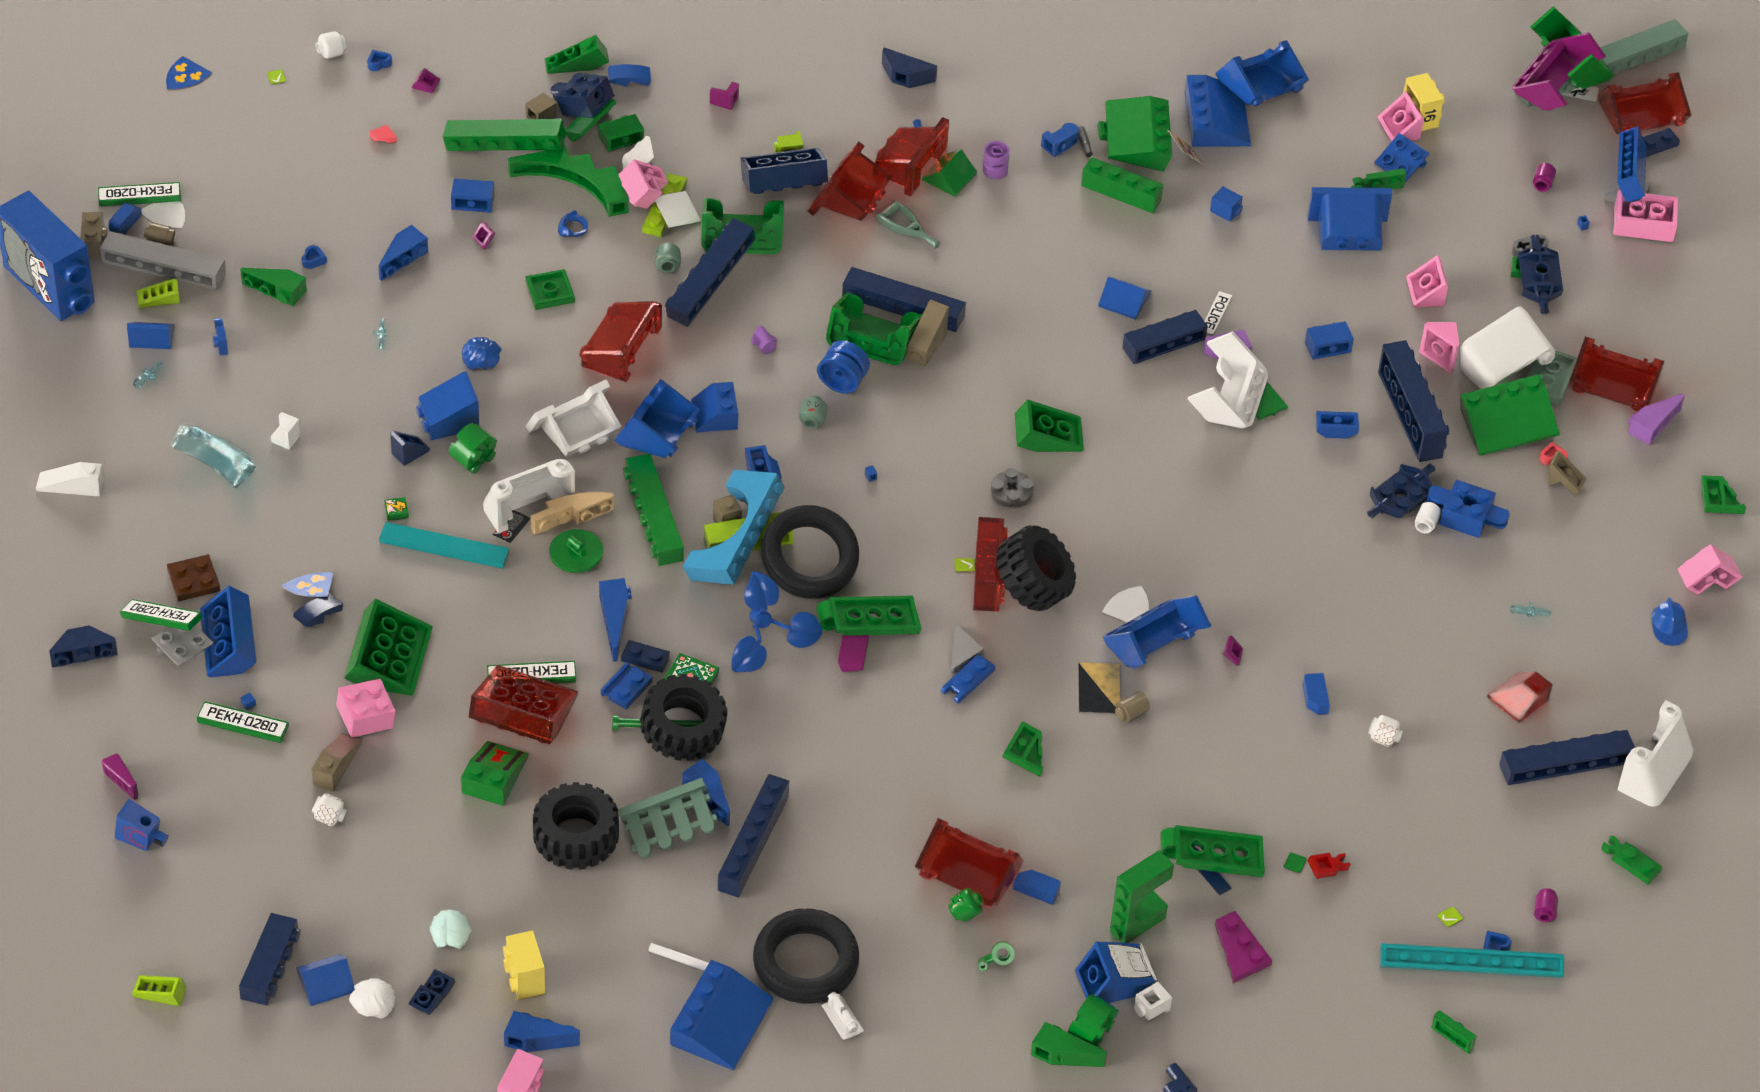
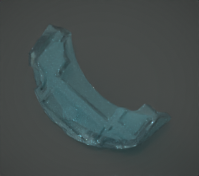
M181 424L171 444V447L184 452L216 470L234 488L242 484L257 467L242 450L213 433H207L194 425Z

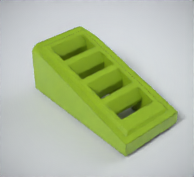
M177 279L167 280L136 290L139 308L180 303Z
M139 975L132 996L163 1004L180 1006L186 992V985L180 977ZM149 984L147 991H144L145 985Z

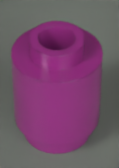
M1541 163L1537 166L1533 178L1534 188L1537 191L1546 192L1552 187L1556 175V169L1553 165Z
M1544 888L1536 895L1534 916L1541 922H1551L1557 917L1558 896L1554 890Z

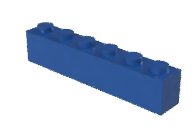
M1638 126L1620 132L1617 183L1625 202H1635L1645 196L1647 146Z

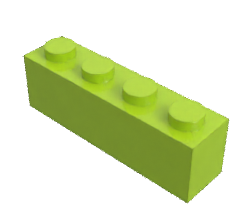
M775 512L769 516L767 524L763 528L752 551L761 549L762 539L768 525L782 512ZM746 518L704 525L706 548H712L729 539L739 530ZM793 530L783 538L781 546L793 544Z

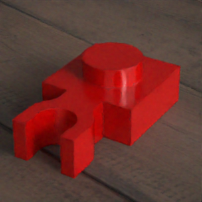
M1330 852L1311 855L1307 860L1316 879L1336 876L1338 871H1346L1351 865L1350 862H1341L1346 857L1345 853L1338 854L1334 858H1332Z

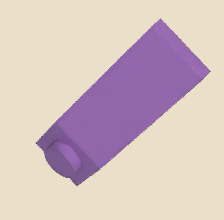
M1679 394L1642 407L1637 414L1634 413L1630 417L1628 433L1650 445L1682 409L1685 395Z

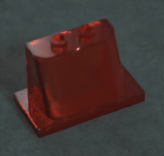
M942 117L935 127H899L892 136L888 137L886 145L879 149L874 163L873 174L905 186L904 194L911 197L920 186L921 170L931 157L939 160L947 149L949 119Z
M858 141L841 160L807 212L814 216L823 207L862 221L868 213L871 214L878 206L875 202L877 200L880 201L885 195L886 191L884 188L892 176L861 153L865 146Z

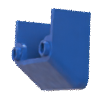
M1194 595L1167 600L1105 634L1103 639L1109 649L1127 667L1132 666L1135 669L1147 663L1145 660L1147 658L1146 655L1177 638L1187 640L1195 636V631L1209 628L1211 624L1198 596Z

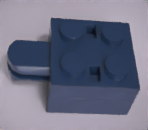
M577 73L573 75L568 83L558 82L550 89L562 115L593 118L615 96L608 77L597 74Z

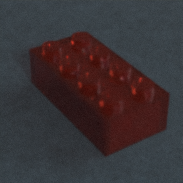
M978 518L973 610L999 612L1000 603H1004V582L1000 580L998 575L1000 572L996 567L998 547L1003 540L1008 538V527H1004V518Z

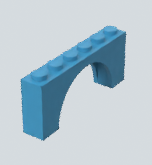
M733 470L725 486L730 495H734L736 500L748 505L747 517L739 530L723 543L704 550L690 551L683 565L690 581L735 584L785 488L777 473Z

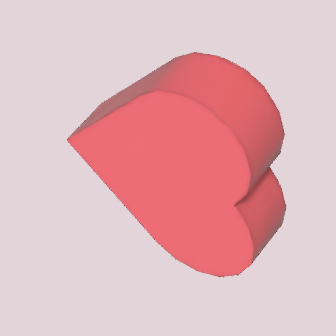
M1551 442L1541 451L1540 461L1545 465H1550L1557 451H1560L1566 458L1568 454L1564 449Z

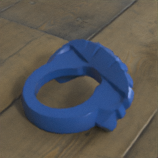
M576 210L565 214L558 225V232L561 237H579L585 234L588 229V222L584 217L579 216ZM577 221L583 225V230L573 232L566 226V223Z

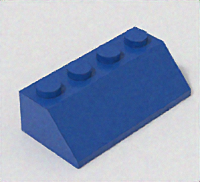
M227 586L200 608L202 631L214 643L205 649L208 677L242 674L256 663L249 595L231 586Z

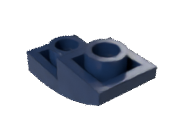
M329 593L326 597H318L303 605L294 612L293 617L303 626L312 627L324 623L325 615L342 611L343 603Z
M434 969L425 985L419 986L408 1004L430 1015L456 983L454 978Z

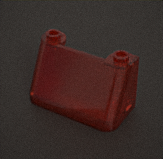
M1679 72L1669 74V79L1662 80L1659 78L1652 83L1622 88V86L1617 87L1616 84L1607 85L1597 96L1599 104L1616 134L1637 126L1640 131L1672 124L1681 126L1686 124V120L1692 116Z
M655 301L615 302L613 305H610L606 316L586 346L583 345L580 350L581 366L627 382L631 376V373L628 372V367L635 363V354L649 333L658 334L662 328V304Z
M1585 336L1569 381L1572 390L1580 394L1586 392L1631 406L1637 412L1642 407L1650 405L1663 373L1664 361L1654 358L1653 362L1648 363L1646 358L1642 361L1604 349V345H1600L1599 348L1594 344L1595 339Z
M938 818L915 864V868L920 871L918 875L930 881L934 878L961 891L965 888L972 889L974 892L978 891L984 900L983 905L990 908L992 905L997 906L1024 862L1020 854L1010 849L1006 852L1004 848H997L970 836L958 828L949 826L948 822Z

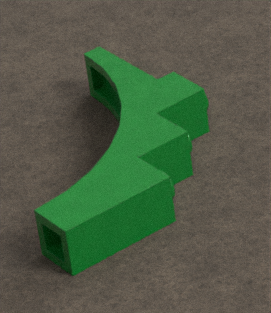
M563 143L562 150H544L508 158L510 178L518 176H547L565 180L585 189L596 197L604 206L609 217L629 213V198L622 186V181L616 167L595 169L589 153L570 157Z

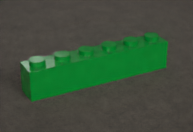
M562 119L447 120L442 137L447 151L562 150L566 131Z
M651 454L626 458V467H623L624 478L629 480L628 488L630 495L635 497V510L640 511V524L646 528L645 538L647 542L651 543L650 551L652 558H656L658 566L684 561V547Z

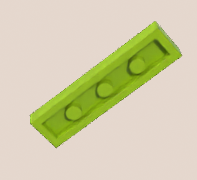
M668 173L666 177L668 183L661 189V195L684 191L687 185V177ZM654 201L642 226V233L662 237L667 224Z

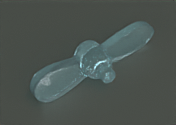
M380 318V329L373 331V335L380 337V349H383V338L386 337V329H384L385 318Z
M159 361L150 370L145 369L142 375L134 380L133 385L139 388L147 379L155 380L156 376L154 373L162 367L163 363Z
M1532 602L1527 607L1512 605L1510 607L1511 613L1526 614L1528 617L1551 615L1549 610L1535 609Z

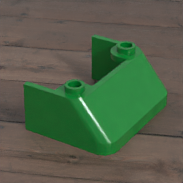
M1554 6L1530 26L1543 40L1541 42L1543 47L1553 40L1582 34ZM1592 54L1567 74L1571 78V83L1577 89L1579 87L1586 89L1602 84L1615 77L1603 59L1598 60Z

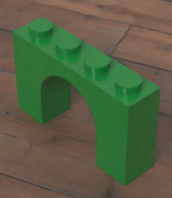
M1160 850L1117 876L1110 932L1115 939H1119L1122 943H1129L1166 919L1168 905L1153 890L1172 879L1174 864Z

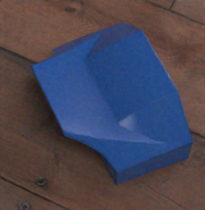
M1316 411V431L1325 438L1347 439L1358 434L1359 431L1358 413Z
M766 445L745 448L748 471L777 473L779 478H782L778 461L768 454Z

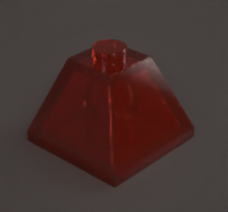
M1517 672L1490 692L1487 697L1517 722L1521 723L1549 701L1553 684L1538 672Z

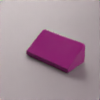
M869 635L842 636L838 664L842 672L863 670Z

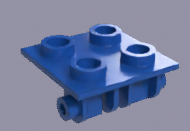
M1398 133L1374 163L1385 171L1404 168L1406 182L1417 168H1424L1427 161L1425 159L1429 153Z

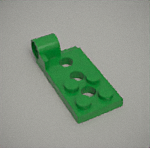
M913 595L829 597V600L820 602L816 607L821 628L826 631L836 629L837 633H841L844 636L920 634L922 629ZM891 613H896L900 617H894ZM849 614H855L859 618H852ZM870 614H876L878 618L872 617Z
M1180 825L1166 828L1160 833L1161 852L1168 859H1176V864L1181 865L1183 868L1263 878L1265 873L1263 836ZM1192 846H1198L1202 851H1196ZM1214 849H1221L1224 854H1218ZM1236 851L1243 852L1245 857L1237 855Z

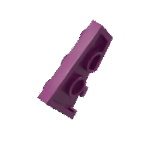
M1236 911L1216 919V930L1221 946L1224 948L1226 962L1230 968L1233 983L1272 965V959Z

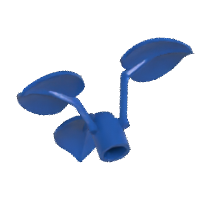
M752 571L744 593L745 603L752 609L749 618L754 623L753 628L756 632L757 641L752 636H746L738 642L731 662V668L734 672H752L761 668L765 663L767 651L764 646L760 645L762 639L759 627L766 628L773 623L786 630H790L787 634V641L792 646L798 648L814 644L821 637L823 631L817 618L808 612H799L791 619V626L774 620L766 610L768 609L767 606L777 603L779 588L770 577L757 571Z

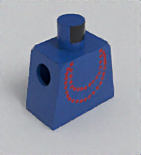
M128 799L117 814L114 838L144 851L148 850L152 843L163 847L169 835L159 830V817Z

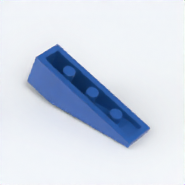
M625 578L599 581V598L613 662L618 660L628 611V599H632L630 586L626 587Z

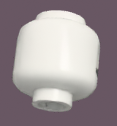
M336 31L321 34L318 42H316L318 54L321 53L326 59L341 56L346 49L344 36Z

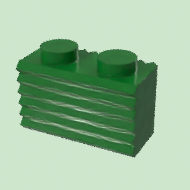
M636 114L624 115L619 119L607 120L599 124L598 136L606 150L610 152L618 148H625V146H632L643 140L644 127Z

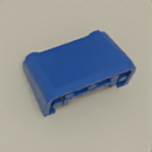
M1287 40L1280 42L1279 46L1274 50L1270 48L1263 54L1242 60L1240 56L1234 57L1215 73L1218 80L1248 106L1253 105V107L1262 104L1265 100L1291 91L1297 93L1309 81Z
M660 379L614 441L620 446L666 458L667 455L672 457L678 449L676 444L682 433L688 426L692 428L699 418L696 415L700 409Z

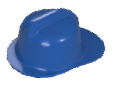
M1668 598L1667 601L1662 602L1652 611L1653 632L1661 643L1676 646L1683 643L1687 638V621L1683 607L1679 603L1672 601V598Z

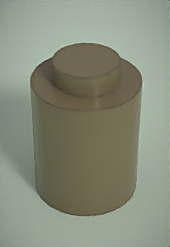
M1137 691L1118 702L1115 713L1120 720L1129 722L1150 710V703L1143 692Z

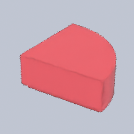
M388 125L369 132L370 138L374 141L397 142L396 135Z

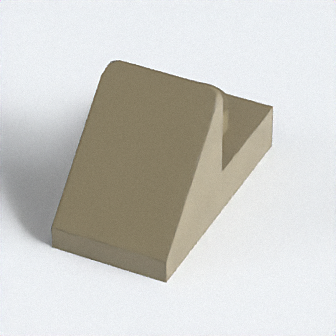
M1557 451L1549 466L1548 485L1551 486L1561 482L1573 495L1580 493L1587 478L1560 451Z

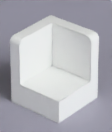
M281 412L279 414L280 426L272 434L271 442L290 450L300 437L299 419Z

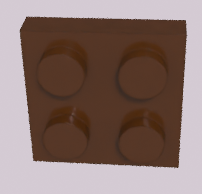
M209 554L167 564V570L178 601L220 592V585Z

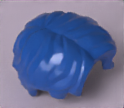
M474 337L464 344L462 360L470 370L475 368L487 370L489 367L493 368L497 365L500 359L498 354L502 349L495 341L488 337Z

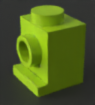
M796 131V134L777 136V142H773L774 153L799 150L804 147L800 131Z

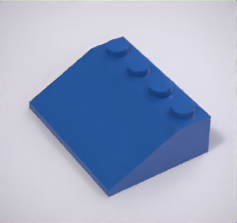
M1187 75L1185 99L1192 147L1251 146L1245 102L1216 78L1208 75Z
M710 960L670 1029V1045L734 1071L771 1006L773 997L733 968Z

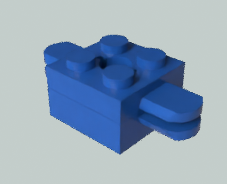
M1457 479L1451 490L1434 485L1428 491L1427 502L1435 503L1442 509L1439 525L1480 538L1485 525L1504 529L1509 520V511L1494 505L1495 492Z

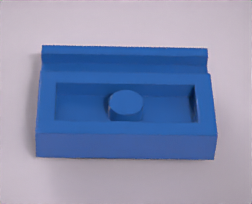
M626 662L602 687L601 695L609 697L610 701L627 710L652 683L653 676L637 667L633 668L630 666V663Z

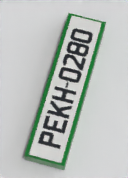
M180 182L98 187L99 207L123 205L124 203L146 204L181 201Z
M132 599L120 611L121 617L125 619L190 631L202 619L201 612Z
M575 661L487 665L488 687L576 683Z
M204 701L197 716V723L277 743H282L289 728V722L207 701Z

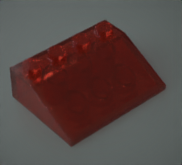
M497 665L471 695L468 718L480 723L496 726L501 730L517 733L519 736L535 739L540 743L551 744L559 734L578 696V691Z

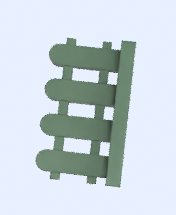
M703 778L618 809L625 831L631 832L634 845L631 846L633 853L638 852L641 858H648L652 853L650 846L659 844L662 850H669L673 846L672 838L680 835L682 841L690 842L694 838L693 830L701 827L705 834H712L715 831L714 822L718 821L716 814L711 815L707 802L711 801ZM694 807L698 821L690 823L686 810ZM673 815L677 829L669 831L665 818ZM652 823L656 836L648 839L643 826Z

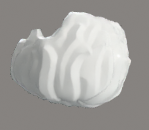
M371 978L363 980L354 986L355 990L351 993L349 1000L359 1014L382 1019L387 1017L392 1011L395 1003V990L385 981Z

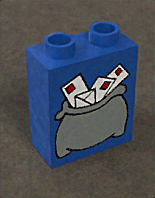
M30 190L0 206V247L3 266L60 321L73 314H82L87 311L91 304L95 302L87 244Z

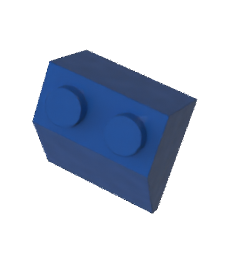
M733 382L712 383L691 399V402L700 409L696 415L699 418L695 423L696 433L738 429V408Z

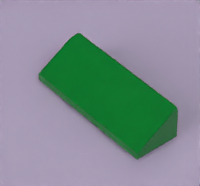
M611 99L593 118L577 117L565 129L568 138L575 142L584 136L616 104V100Z

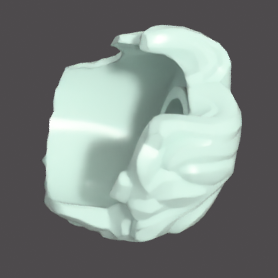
M443 910L434 916L429 931L436 947L449 945L461 949L466 944L472 929L466 916L461 912Z

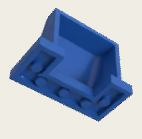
M1312 187L1307 217L1308 221H1318L1321 250L1381 251L1382 222H1387L1392 188Z

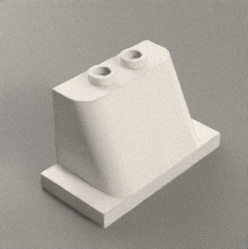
M604 380L589 387L583 395L556 408L550 405L534 413L526 425L528 432L531 433L542 428L565 457L577 452L580 454L585 453L591 449V445L596 443L601 445L609 440L608 437L617 433L622 427L604 396L610 388L608 381Z

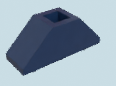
M885 47L883 48L882 65L891 82L912 88L933 83L937 80V65Z
M90 625L68 629L49 650L52 668L118 655L115 637Z

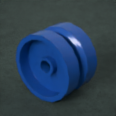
M839 340L833 342L817 366V373L820 380L833 391L849 394L857 389L863 377L870 369V360L868 355L856 344Z

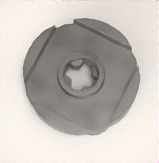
M1008 468L1005 472H1001L993 478L991 484L992 497L1001 506L1010 507V505H1017V507H1022L1031 500L1034 483L1024 473L1018 472L1014 468ZM1009 487H1014V488H1016V490H1013V489H1012V490L1009 491L1008 488H1009Z

